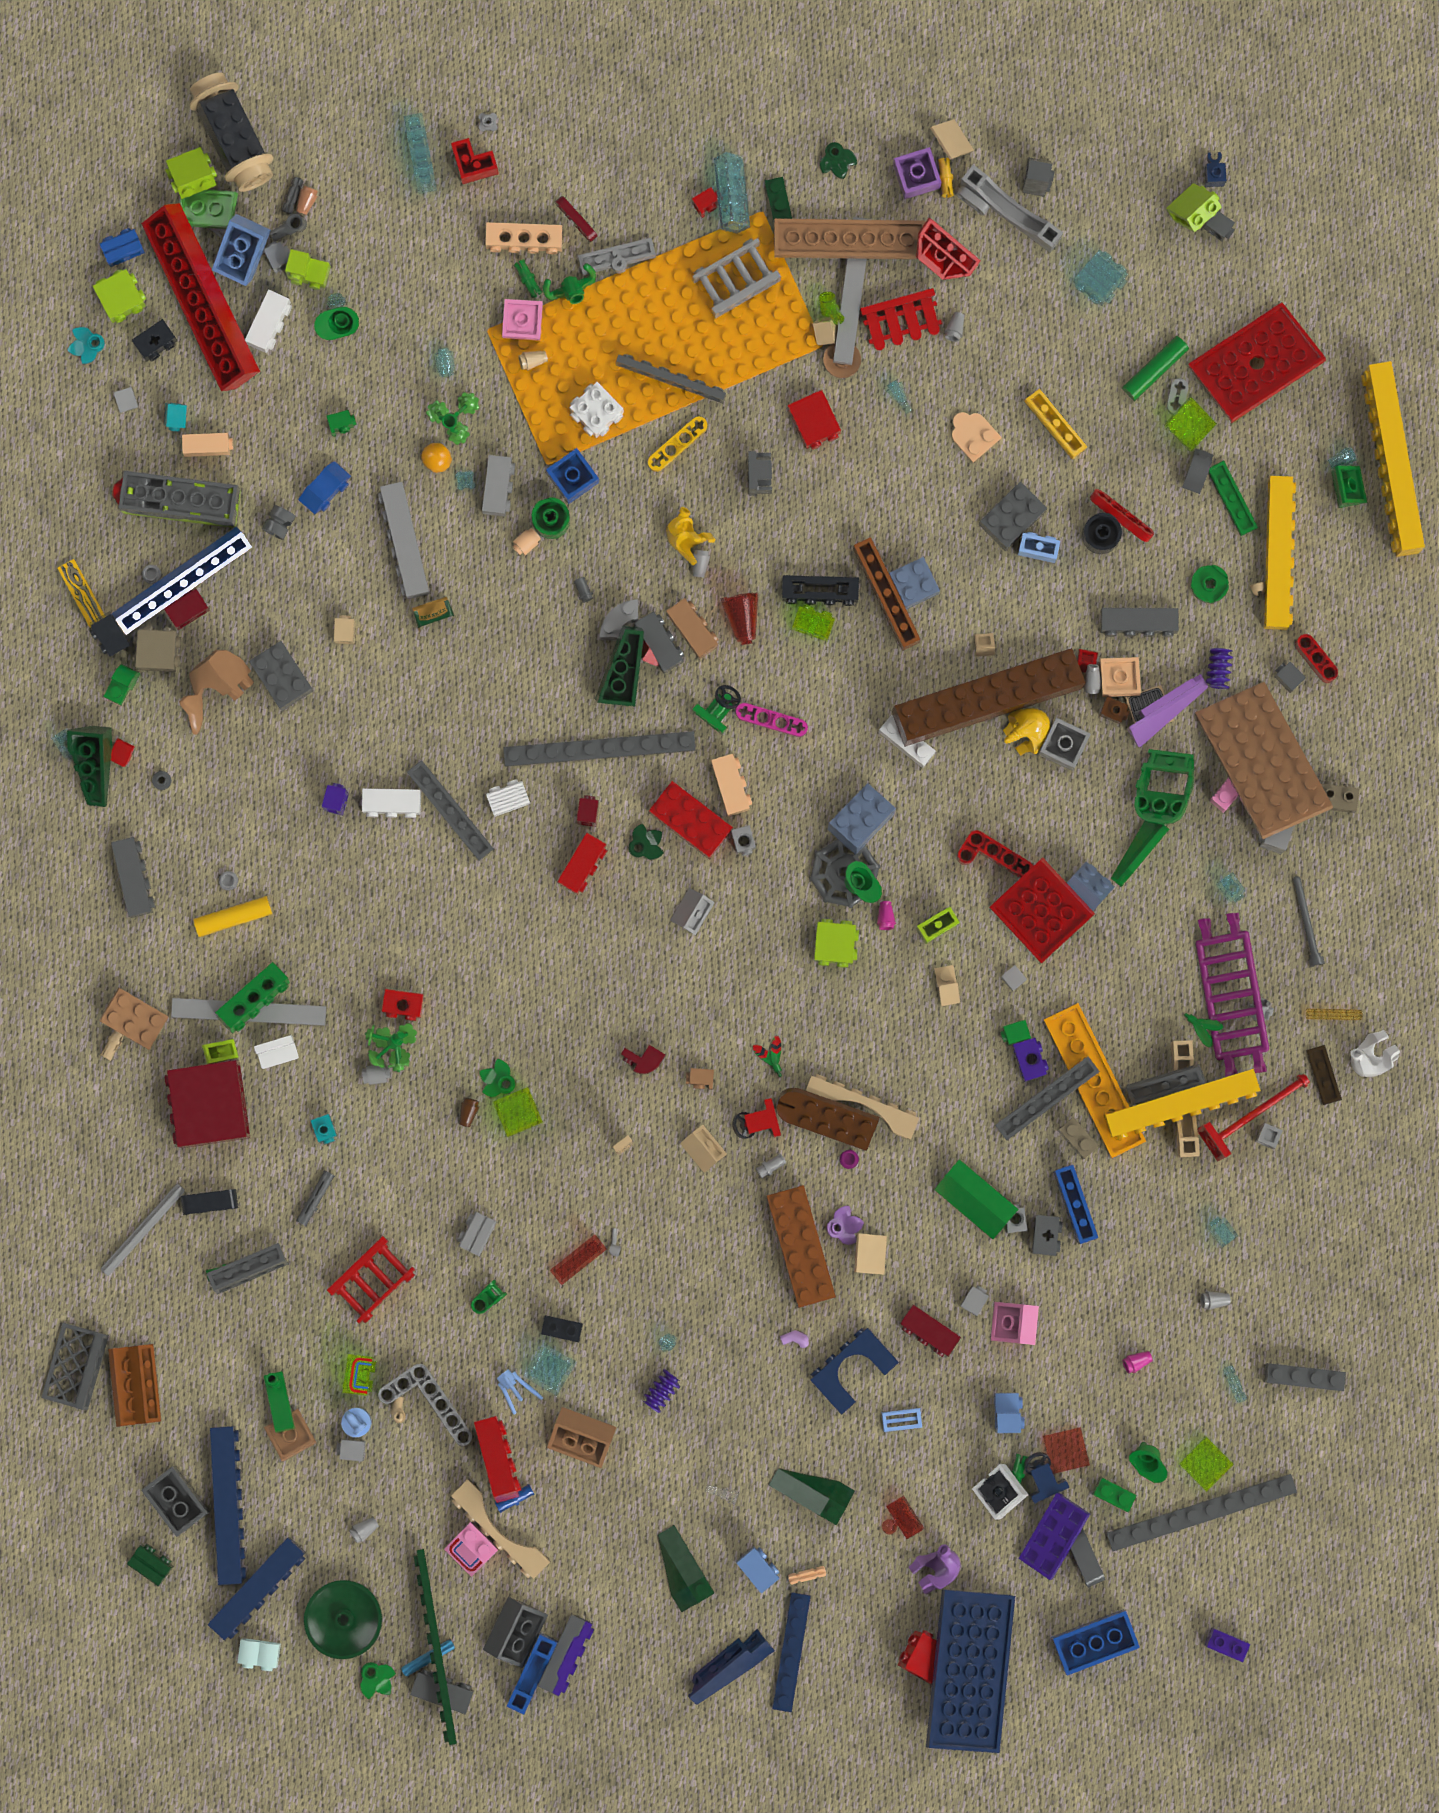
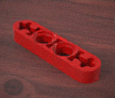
M1095 489L1091 494L1090 500L1105 513L1113 515L1123 527L1140 540L1149 542L1153 537L1154 532L1149 526L1106 493Z

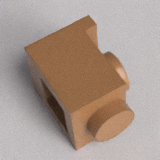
M691 1068V1072L686 1074V1084L693 1085L695 1089H705V1086H709V1090H713L714 1070Z

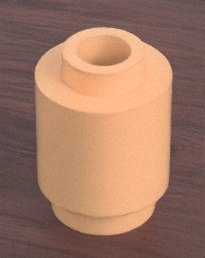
M530 528L513 541V549L519 555L523 554L526 556L539 544L538 541L541 538Z

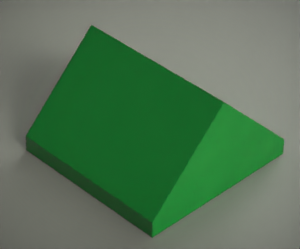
M1335 466L1331 474L1338 508L1368 503L1360 466Z

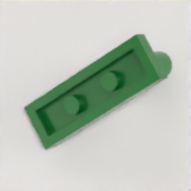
M283 1371L265 1375L264 1381L275 1432L279 1433L295 1429Z

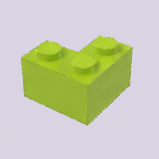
M291 249L285 272L292 284L302 285V283L309 284V287L312 289L320 290V287H326L331 266L328 262L312 259L309 253Z

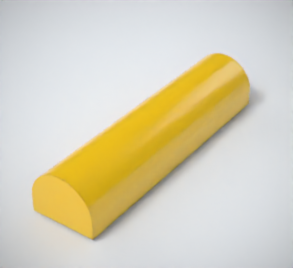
M1040 388L1024 400L1072 460L1087 448V445Z
M264 896L194 918L193 921L198 936L202 937L272 915L273 913L268 897Z

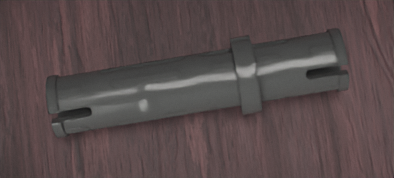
M325 1170L323 1171L308 1201L304 1202V1208L296 1219L297 1222L307 1227L314 1211L317 1212L318 1204L335 1177L333 1174Z

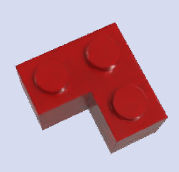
M469 138L451 143L462 184L499 174L493 150L474 156Z

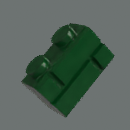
M146 1543L144 1546L141 1544L127 1562V1565L159 1587L174 1567L170 1564L172 1561L165 1555L160 1557L154 1553L156 1549Z

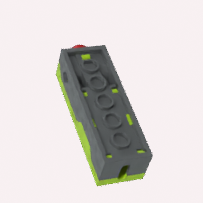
M124 471L123 478L113 486L112 496L123 514L230 528L236 527L241 495L238 485Z

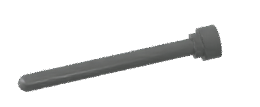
M1296 876L1293 878L1311 953L1309 955L1310 959H1308L1310 967L1325 964L1324 957L1321 956V953H1318L1301 878Z

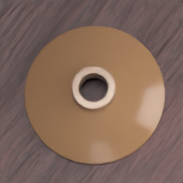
M836 343L831 344L826 349L823 357L826 370L837 378H848L854 375L861 365V354L857 347H854L852 365L833 363Z

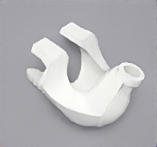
M1384 1030L1368 1034L1361 1045L1351 1051V1065L1358 1075L1362 1077L1381 1075L1393 1068V1062L1399 1058L1400 1050L1396 1045L1385 1049L1383 1057H1376L1374 1055L1375 1044L1389 1038Z

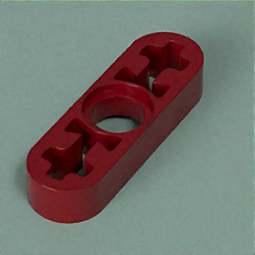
M564 196L559 197L555 201L556 206L570 221L572 220L577 225L575 227L590 243L598 237L593 228Z

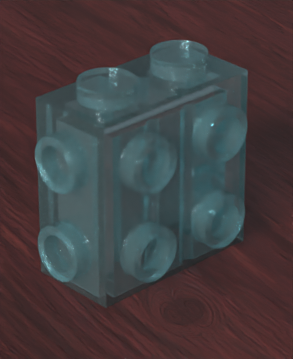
M1098 250L1077 274L1073 282L1076 289L1088 294L1089 299L1094 304L1103 306L1105 302L1109 304L1115 297L1113 293L1117 288L1121 290L1128 282L1126 280L1128 273L1123 265L1112 261L1110 254Z

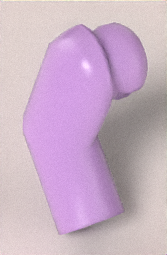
M797 1330L780 1336L783 1345L792 1341L799 1344L801 1348H806L809 1345L807 1335Z

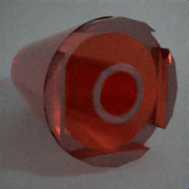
M758 592L720 598L736 641L741 642V645L752 644V640L756 639Z

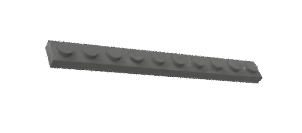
M694 731L504 747L505 767L696 751Z
M1288 1474L1119 1528L1106 1534L1112 1552L1297 1493L1292 1475Z

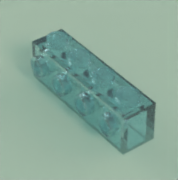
M725 152L714 158L721 230L739 233L750 228L743 156Z

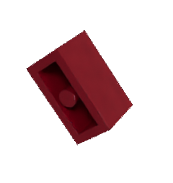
M197 589L189 590L182 598L175 600L164 608L177 630L182 629L210 611Z
M584 795V798H579L578 825L597 827L599 800H596V797Z

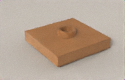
M298 1408L292 1411L295 1429L276 1433L273 1422L264 1427L282 1462L317 1443Z

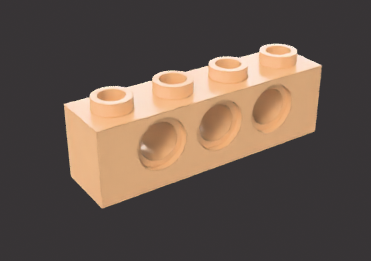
M486 222L485 245L486 249H490V252H501V249L508 250L510 253H519L520 250H527L530 254H537L539 251H546L547 254L552 255L558 254V251L562 252L563 228L562 225ZM503 235L510 236V240L507 242H502L500 238ZM521 236H528L529 240L522 243L519 241ZM541 236H545L548 238V241L540 243L538 239Z

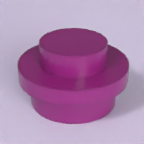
M845 1150L840 1155V1164L846 1169L856 1167L859 1162L858 1154L853 1150Z

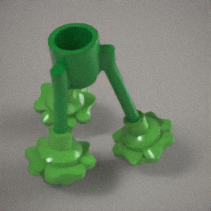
M464 392L462 396L458 397L459 410L455 413H449V409L446 408L444 402L439 403V401L435 400L433 404L428 405L429 410L426 411V414L429 416L430 421H436L438 424L442 421L443 426L449 429L447 431V434L450 435L448 440L453 441L456 445H459L460 442L464 444L466 438L470 436V433L467 432L468 426L458 422L457 416L462 412L464 414H474L475 410L479 409V398L475 397L474 393L468 394Z

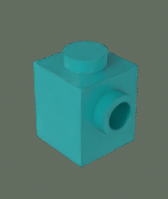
M165 403L164 426L169 427L170 431H180V428H185L187 405Z
M330 1114L310 1120L319 1143L323 1142L326 1145L335 1141L334 1138L338 1135Z

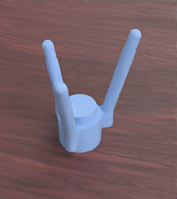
M508 1369L497 1378L500 1382L498 1386L501 1388L514 1415L516 1410L507 1390L511 1389L519 1401L523 1400L514 1387L517 1383L515 1380L540 1400L543 1399L515 1371L512 1373Z

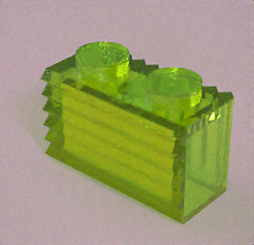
M809 605L799 606L792 630L828 642L835 622V618L832 617L833 614L827 611L816 612L814 611L815 608Z

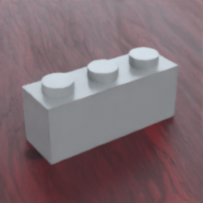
M489 455L482 507L483 514L505 517L506 512H510L511 501L508 500V493H512L513 482H510V476L515 473V463H512L511 457Z

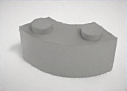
M638 599L623 602L607 614L601 626L600 640L617 641L622 626L638 621Z

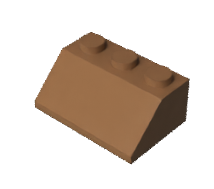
M562 1407L547 1448L602 1468L616 1427Z

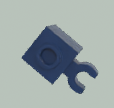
M1208 152V163L1204 168L1205 187L1225 186L1227 181L1226 163H1219L1222 158L1221 152H1218L1217 159L1215 160L1211 158V152Z

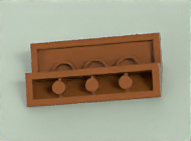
M153 1344L108 1349L116 1427L160 1422L161 1413Z

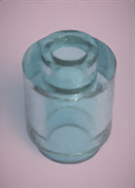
M449 348L438 349L434 356L439 377L453 376L456 370L453 351H449Z

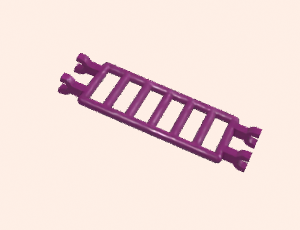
M1239 913L1226 914L1231 933L1212 937L1211 919H1199L1198 924L1201 929L1202 939L1197 940L1195 945L1208 1018L1216 1021H1225L1256 1015L1258 1025L1223 1033L1211 1030L1215 1058L1219 1061L1224 1060L1225 1077L1238 1074L1234 1058L1253 1055L1255 1073L1267 1072L1262 1053L1269 1051V1042L1249 932L1240 930ZM1238 939L1243 940L1244 950L1205 957L1204 946ZM1246 958L1248 969L1209 977L1207 965ZM1249 977L1251 985L1249 989L1212 995L1210 984ZM1253 996L1254 1007L1215 1014L1214 1003ZM1259 1034L1261 1045L1222 1052L1220 1042L1222 1040Z

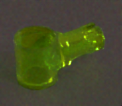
M833 292L821 293L819 295L821 315L830 317L835 325H839L838 321L842 324L845 318L839 311L835 294Z

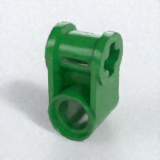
M493 1280L472 1300L471 1308L476 1314H483L502 1300L507 1293L497 1286L496 1280ZM477 1300L485 1302L484 1310L478 1311L475 1309L474 1304Z

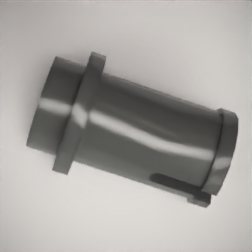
M585 577L576 579L574 584L580 595L579 600H582L583 603L592 600L593 592H590Z

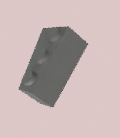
M1029 157L1022 193L1045 197L1046 192H1050L1055 171L1051 170V161Z

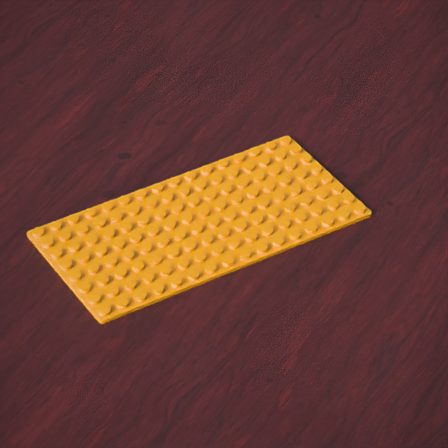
M758 212L658 255L656 258L630 267L623 273H616L587 286L583 290L585 293L584 299L578 304H571L570 301H567L566 297L544 304L542 307L540 340L502 338L503 323L493 326L487 331L546 465L556 463L576 448L580 452L705 398L616 366L618 355L628 354L633 356L636 361H648L655 368L664 367L669 369L672 374L677 375V373L686 375L689 380H700L706 383L705 386L711 388L717 386L725 390L820 349L823 346L817 345L813 327L814 322L785 258L774 257V234L764 212ZM758 238L760 241L759 246L756 248L769 271L774 272L777 270L779 272L781 281L715 319L712 314L714 302L700 280L696 283L692 281L694 272L701 267L707 268L743 247V243L747 240ZM750 252L739 257L751 278L756 280V282L761 280L763 274ZM732 261L725 265L723 268L736 289L740 291L745 289L747 284L734 262ZM715 271L707 277L720 299L726 300L730 298V292L718 272ZM522 352H546L548 362H544L528 371L521 369L518 355H521ZM596 382L624 409L623 418L616 424L613 422L609 426L610 430L601 437L599 435L597 438L594 435L590 437L583 429L585 426L580 421L578 423L575 422L570 416V403L577 396L580 398L585 393V388L591 383L594 385Z

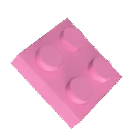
M505 299L502 338L540 340L543 301Z

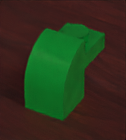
M123 664L119 665L111 677L112 681L103 697L122 706L129 690H133L140 673Z

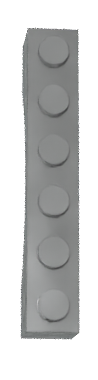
M972 165L961 179V186L971 190L984 200L992 210L1049 253L1063 236L1061 230L1018 204L975 165Z

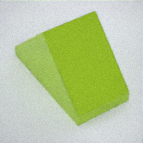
M234 1039L202 1045L207 1064L239 1058Z

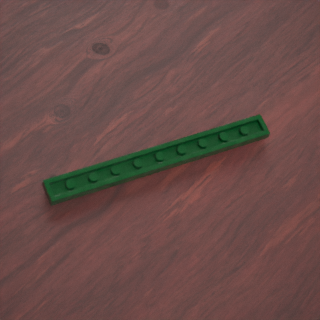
M420 1549L416 1550L417 1555L413 1556L414 1564L420 1570V1574L417 1575L418 1587L422 1586L423 1594H420L421 1605L426 1606L427 1613L423 1614L424 1623L429 1625L430 1633H426L428 1645L432 1644L433 1647L430 1659L431 1664L436 1665L437 1672H433L435 1684L439 1683L440 1691L436 1692L438 1704L442 1703L443 1711L439 1712L441 1723L446 1725V1731H443L444 1742H449V1747L456 1746L457 1741L425 1551Z

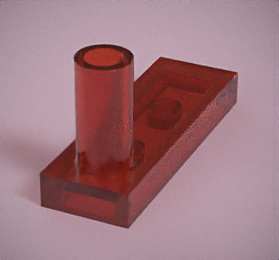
M595 1234L550 1271L558 1282L563 1285L606 1251L607 1248Z

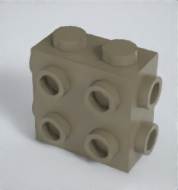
M143 627V630H138L137 635H134V646H137L136 654H133V665H135L137 670L176 672V667L180 666V656H177V648H181V637H178V633L174 629L162 628V631H157L153 627Z

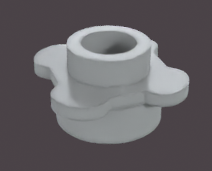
M481 113L479 115L480 131L497 130V115L495 113Z

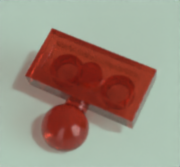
M904 1495L886 1506L894 1520L887 1519L882 1523V1530L885 1534H894L899 1526L906 1539H909L924 1529Z

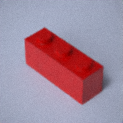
M586 833L557 883L577 895L579 892L583 893L588 885L586 882L589 875L593 876L598 868L596 866L599 859L603 860L608 852L605 849L607 844Z

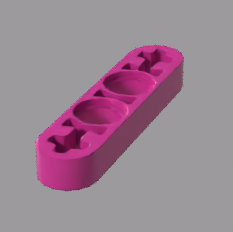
M742 703L736 708L738 719L796 737L804 736L808 730L807 723L799 718L748 703ZM747 707L748 712L753 713V709L757 711L754 714V720H750L751 715L746 714L745 717H742L739 710ZM761 712L768 715V720L764 723L759 722L757 719V715ZM778 718L786 720L784 728L776 726L775 721ZM789 720H793L792 725L795 726L801 723L805 730L797 733L796 729L791 727V731H788Z

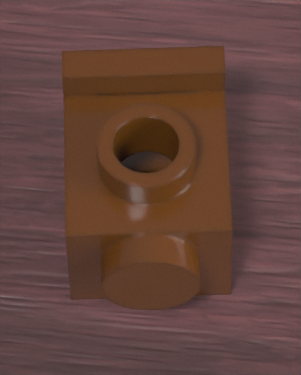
M1107 696L1099 716L1121 724L1122 720H1127L1130 710H1127V704ZM1118 707L1119 713H1114L1113 708Z

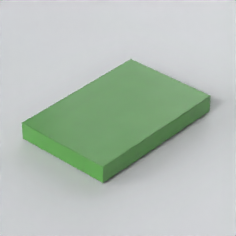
M204 190L190 197L180 198V204L191 227L227 229L229 221L235 214L238 193L234 191Z

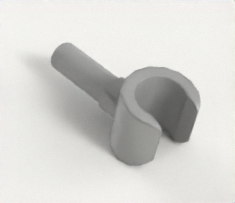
M613 1228L609 1252L611 1255L618 1257L621 1246L616 1245L617 1229Z

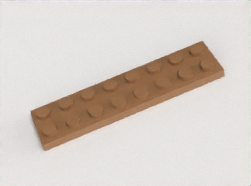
M774 219V257L917 259L918 232L926 221Z

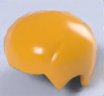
M430 443L423 449L421 454L422 463L432 472H444L450 467L452 461L451 453L441 443Z

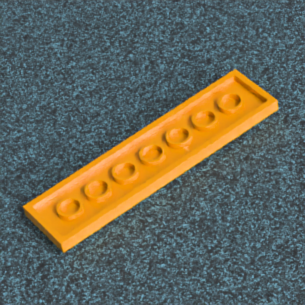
M1079 1003L1044 1019L1043 1021L1068 1071L1088 1056L1100 1071L1077 1088L1110 1157L1114 1158L1146 1142L1142 1132L1135 1134V1131L1127 1132L1128 1137L1118 1140L1116 1136L1111 1137L1104 1115L1129 1108V1105Z

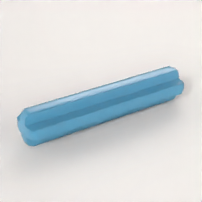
M451 1639L440 1644L442 1656L455 1648ZM433 1649L401 1668L403 1674L409 1676L431 1663L430 1653L433 1652Z

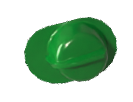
M348 307L330 309L316 317L314 329L322 339L335 340L354 334L360 324L359 317L353 309Z
M855 861L847 866L844 879L848 891L856 894L866 903L877 902L882 895V887L863 862Z
M1141 1442L1140 1446L1129 1455L1130 1463L1142 1477L1153 1483H1161L1166 1480L1168 1471L1161 1461L1160 1451L1155 1446Z

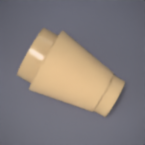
M545 351L522 352L521 355H518L522 370L526 369L528 371L544 362H548Z

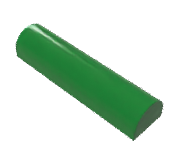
M1175 336L1121 389L1135 402L1189 350V347L1180 337Z

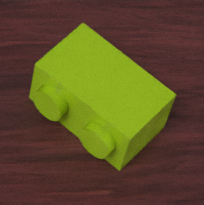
M948 907L918 925L916 929L925 944L956 927L960 922L951 907Z

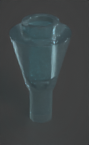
M895 380L888 384L887 387L889 389L886 392L901 405L906 414L911 412L912 408L907 402L902 381L898 383Z

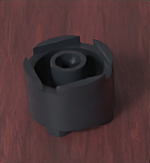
M1098 513L1092 516L1086 522L1082 531V540L1085 547L1095 554H1107L1113 551L1122 537L1120 523L1113 515L1108 513ZM1100 530L1104 531V537L1100 536Z

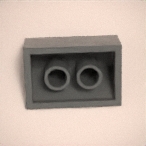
M508 1596L483 1650L497 1659L523 1668L548 1614Z

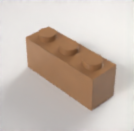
M684 598L668 609L666 614L700 660L718 647L717 641L719 639L713 631H708L706 628L708 624L702 616H697L695 613L697 609L691 601L687 602Z

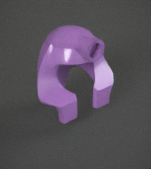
M943 1544L938 1548L937 1552L917 1556L909 1566V1569L913 1574L924 1566L930 1567L935 1571V1576L928 1574L918 1582L922 1589H924L923 1593L929 1594L937 1588L941 1590L953 1582L959 1574L961 1563L958 1555L950 1550L947 1545Z

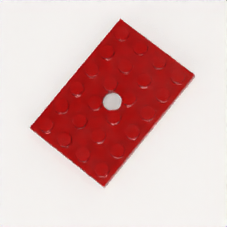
M1281 302L1190 362L1188 367L1230 422L1233 423L1324 363L1326 357L1283 302ZM1254 357L1262 358L1265 364L1260 369H1253L1250 366L1251 359Z

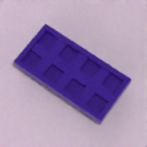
M1056 1493L1018 1559L1047 1579L1053 1580L1089 1518L1090 1513L1061 1493Z

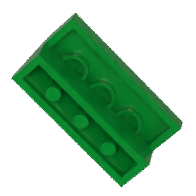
M960 1159L934 1189L992 1240L1019 1210Z

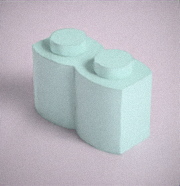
M242 1638L240 1640L237 1663L242 1664L243 1668L252 1669L255 1665L261 1666V1670L273 1671V1668L278 1667L281 1643Z

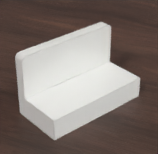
M292 1035L254 1046L262 1069L299 1058Z

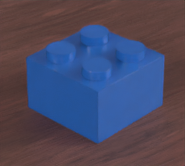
M577 448L546 469V474L568 505L599 484L598 476Z

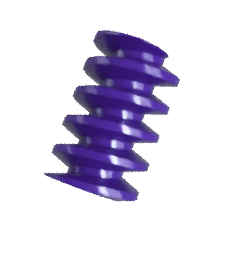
M1224 648L1210 649V653L1213 656L1209 657V661L1212 663L1208 664V668L1211 671L1207 672V676L1211 678L1206 679L1209 687L1229 689V686L1224 683L1230 681L1225 676L1231 674V671L1226 668L1232 666L1231 663L1227 662L1233 659V656L1228 654L1233 652L1232 650Z
M663 1369L665 1377L658 1376L661 1382H653L656 1389L649 1387L648 1390L651 1395L644 1394L646 1401L643 1402L657 1413H661L659 1406H666L663 1400H671L668 1394L675 1395L676 1392L673 1387L678 1389L681 1387L678 1383L680 1380L666 1369Z

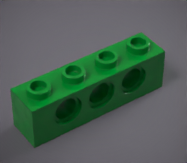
M272 962L215 1012L216 1017L232 1034L235 1031L239 1032L246 1025L245 1022L250 1018L254 1019L260 1013L259 1010L262 1007L270 1005L278 993L281 994L287 990L288 984H290L288 977ZM267 983L273 984V987L269 990L263 988ZM252 996L259 997L254 1003L249 1001ZM237 1009H244L243 1014H234Z

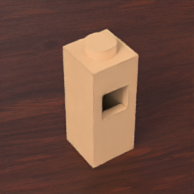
M228 433L182 435L184 457L230 455V450L234 448L233 438H230Z

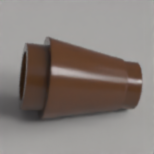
M464 1098V1101L461 1102L459 1125L471 1126L480 1108L478 1106L479 1101Z

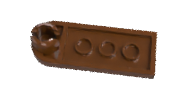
M787 1088L783 1090L777 1104V1113L783 1121L865 1151L869 1147L880 1118L879 1116L800 1088Z

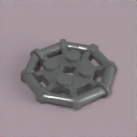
M837 839L814 853L815 859L809 880L812 881L822 896L823 902L853 908L854 905L862 900L857 895L852 897L851 892L846 888L845 876H840L841 868L844 867L846 870L850 863L855 861L861 862L858 858L861 853L868 862V868L876 879L881 867L866 845L856 855L843 852V847H847ZM838 848L839 854L831 859L826 856ZM822 861L827 863L825 874H819ZM826 878L831 886L828 892L820 880ZM835 890L845 892L847 898L833 896Z

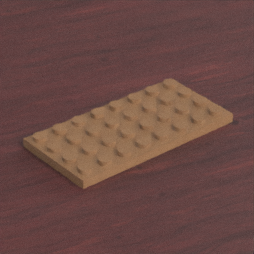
M1265 682L1195 712L1198 722L1262 840L1333 808L1331 801Z

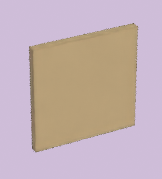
M955 119L930 128L939 141V145L944 149L943 152L947 154L950 160L974 151Z
M857 1233L854 1272L884 1275L887 1236Z

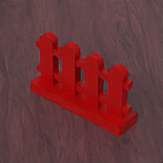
M934 288L860 308L861 316L866 317V320L863 321L864 326L868 325L872 338L868 340L869 345L873 344L874 348L879 351L885 348L884 340L891 339L894 345H901L903 343V335L910 334L913 340H919L922 336L921 330L928 329L931 335H937L942 321L937 320L934 306H937V302H932L931 298L935 296ZM920 300L921 305L914 307L913 302ZM902 305L903 310L896 312L895 307ZM922 310L926 324L919 326L916 311ZM884 311V315L878 317L877 312ZM904 315L908 329L901 331L898 316ZM886 320L890 334L883 336L879 322Z

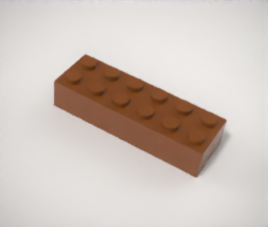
M804 1185L767 1195L766 1198L798 1308L835 1298V1292Z

